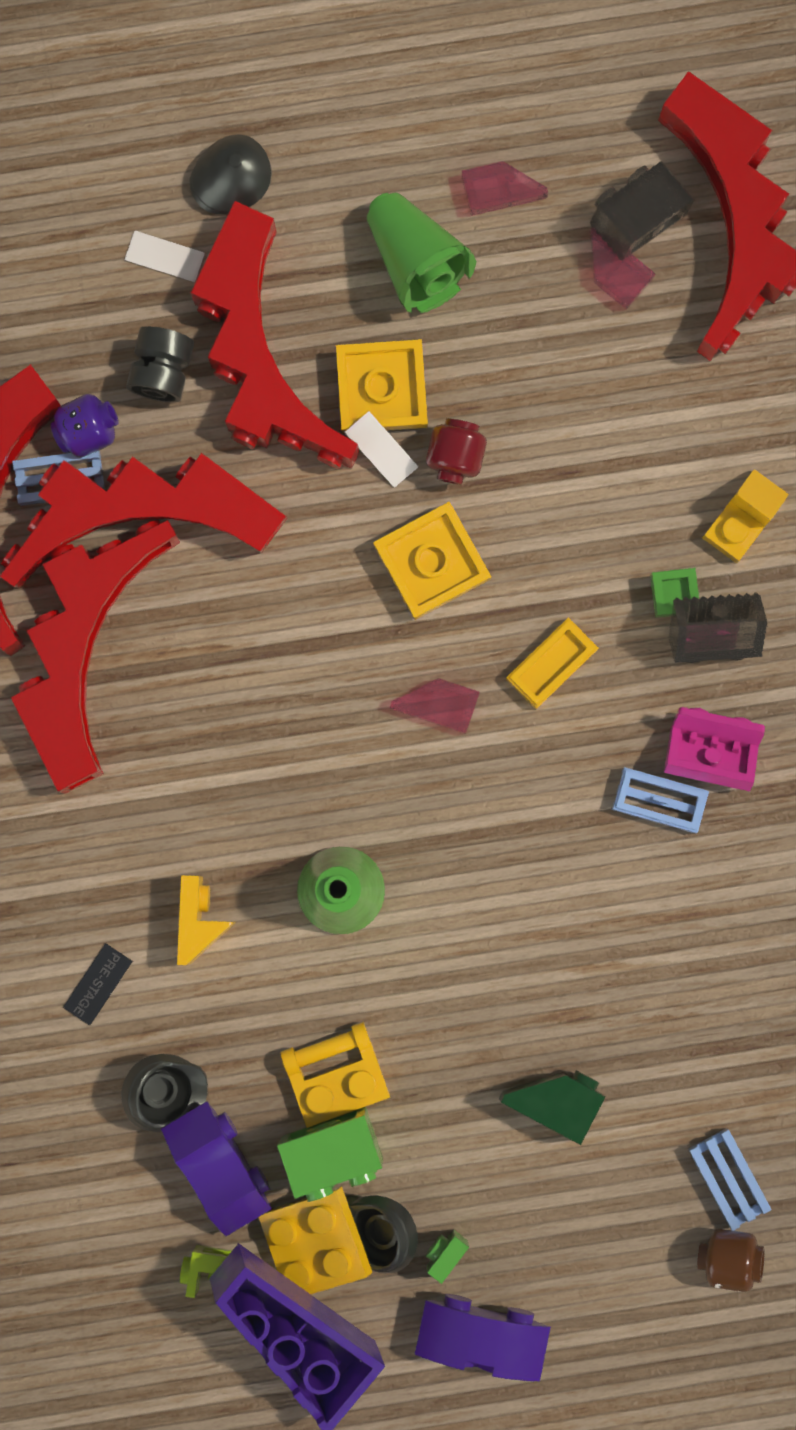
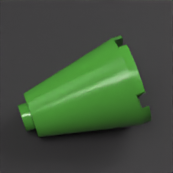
M383 193L371 202L367 214V222L399 301L406 311L412 313V308L416 307L420 313L428 312L453 298L461 290L457 283L464 274L470 279L474 273L477 262L471 250L400 193Z
M342 846L328 848L317 853L304 866L298 880V901L304 915L319 929L333 934L354 933L369 925L380 912L385 896L384 879L376 863L362 851ZM343 881L346 884L347 892L344 897L334 898L331 896L330 885L332 882Z

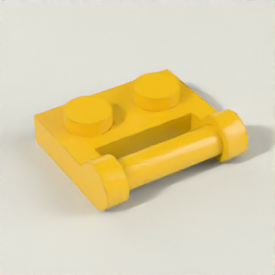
M364 1021L352 1025V1030L302 1049L295 1051L291 1047L280 1051L306 1128L390 1098V1093ZM359 1048L362 1056L361 1060L308 1079L304 1078L302 1067L351 1049Z

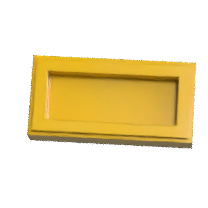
M568 617L506 677V680L536 710L599 648Z

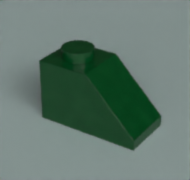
M576 1070L572 1077L561 1072L503 1090L499 1100L506 1106L581 1145L605 1096L596 1090L600 1082Z

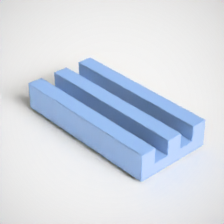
M100 451L81 458L74 456L72 453L12 461L16 474L15 485L18 489V504L24 506L46 502L38 496L40 492L28 493L27 486L39 485V481L44 474L26 476L25 471L49 468L54 463L60 466L63 460L72 465L92 462L93 467L78 470L89 478L94 477L95 482L105 489Z
M624 767L612 810L696 834L699 831L709 791ZM630 780L697 798L696 805L629 787ZM628 796L692 814V820L689 822L624 803L625 798Z
M726 1128L688 1149L732 1231L739 1228L746 1221L750 1222L756 1219L757 1215L765 1214L772 1210L729 1129ZM725 1143L757 1204L749 1206L717 1144ZM708 1149L742 1211L735 1216L701 1154Z

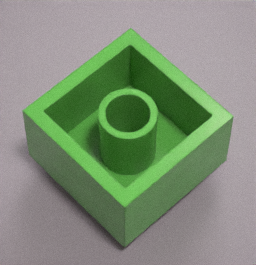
M366 1107L283 1135L277 1145L294 1198L305 1195L307 1202L332 1194V1188L336 1184L349 1180L351 1187L372 1181L377 1178L375 1174L377 1170L382 1169L383 1156Z

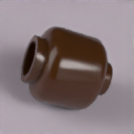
M716 1229L712 1232L708 1243L700 1242L697 1268L698 1270L706 1271V1280L711 1287L748 1292L752 1289L754 1282L761 1283L765 1247L758 1246L756 1237L751 1233Z

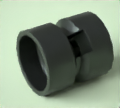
M152 326L141 327L134 350L135 354L139 357V361L131 364L126 384L127 390L156 401L180 402L186 381V376L181 370L190 364L194 341L190 337L170 329Z

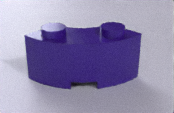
M208 1101L161 1128L175 1163L193 1187L208 1218L225 1237L272 1209L264 1194L270 1190L269 1183L258 1166L251 1169L233 1139L238 1133L226 1112L218 1115Z
M446 1294L444 1301H425L415 1355L460 1370H464L465 1367H478L492 1373V1377L520 1381H540L551 1327L534 1321L533 1312L509 1307L507 1313L486 1310L471 1306V1299L454 1294Z

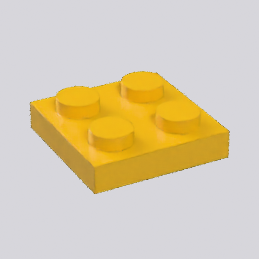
M422 339L336 345L342 434H345V431L368 411L386 431L428 428Z
M450 501L373 542L377 553L414 620L491 580L489 571Z
M342 1187L333 1189V1193L324 1198L307 1202V1199L304 1198L273 1208L258 1217L277 1271L309 1294H315L364 1279L373 1273Z

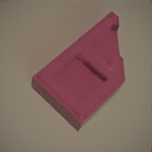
M504 161L461 171L471 216L547 199L548 197L547 187Z
M595 224L590 231L594 283L627 310L650 284L656 274Z
M438 678L401 698L393 700L390 709L466 734L480 692Z

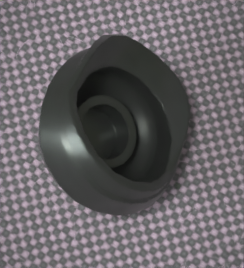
M240 134L230 135L216 141L198 159L189 178L190 190L197 203L204 210L213 214H228L235 201L250 207L262 199L270 186L272 177L271 164L263 147L253 138Z
M158 1054L146 1057L129 1070L123 1082L121 1098L125 1114L135 1126L143 1130L162 1131L161 1128L206 1102L208 1081L206 1073L200 1066L192 1064L182 1057L172 1054Z
M379 1195L361 1197L349 1203V1208L372 1271L383 1274L395 1273L409 1265L417 1249L418 1233L415 1222L408 1210L397 1201Z

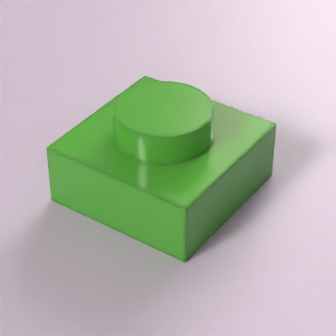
M696 568L651 573L655 618L695 614L701 611Z
M455 1230L451 1232L448 1238L441 1234L425 1255L430 1260L427 1264V1273L442 1284L469 1249L468 1240Z

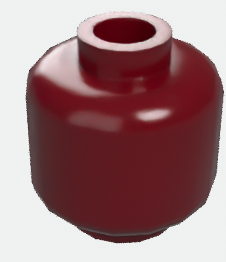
M446 418L445 424L437 425L433 429L426 456V464L431 469L438 471L437 480L462 485L464 477L473 478L480 473L487 439L478 432L479 425L463 420Z

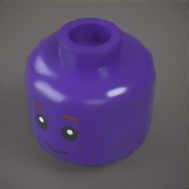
M84 394L57 408L54 415L55 421L51 423V431L56 443L64 453L71 452L74 456L81 458L113 444L115 439L114 426L119 424V420L110 402L105 401L102 403L95 395Z

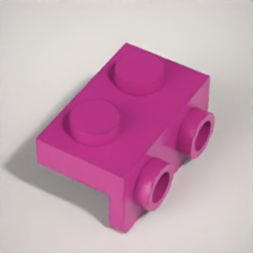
M680 707L670 728L664 773L750 791L755 781L758 748L764 736L765 726L753 723L742 717L730 718L709 713L701 708L689 709Z

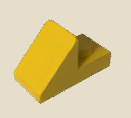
M754 469L702 539L737 564L764 527L772 520L789 494Z
M181 875L177 965H189L194 962L236 923L229 921H201L202 912H209L210 886L203 885L202 876Z

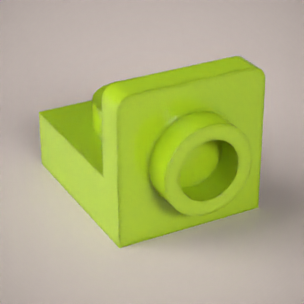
M196 1245L191 1257L184 1256L180 1273V1284H187L185 1297L195 1298L199 1291L201 1272L209 1273V1279L232 1250Z

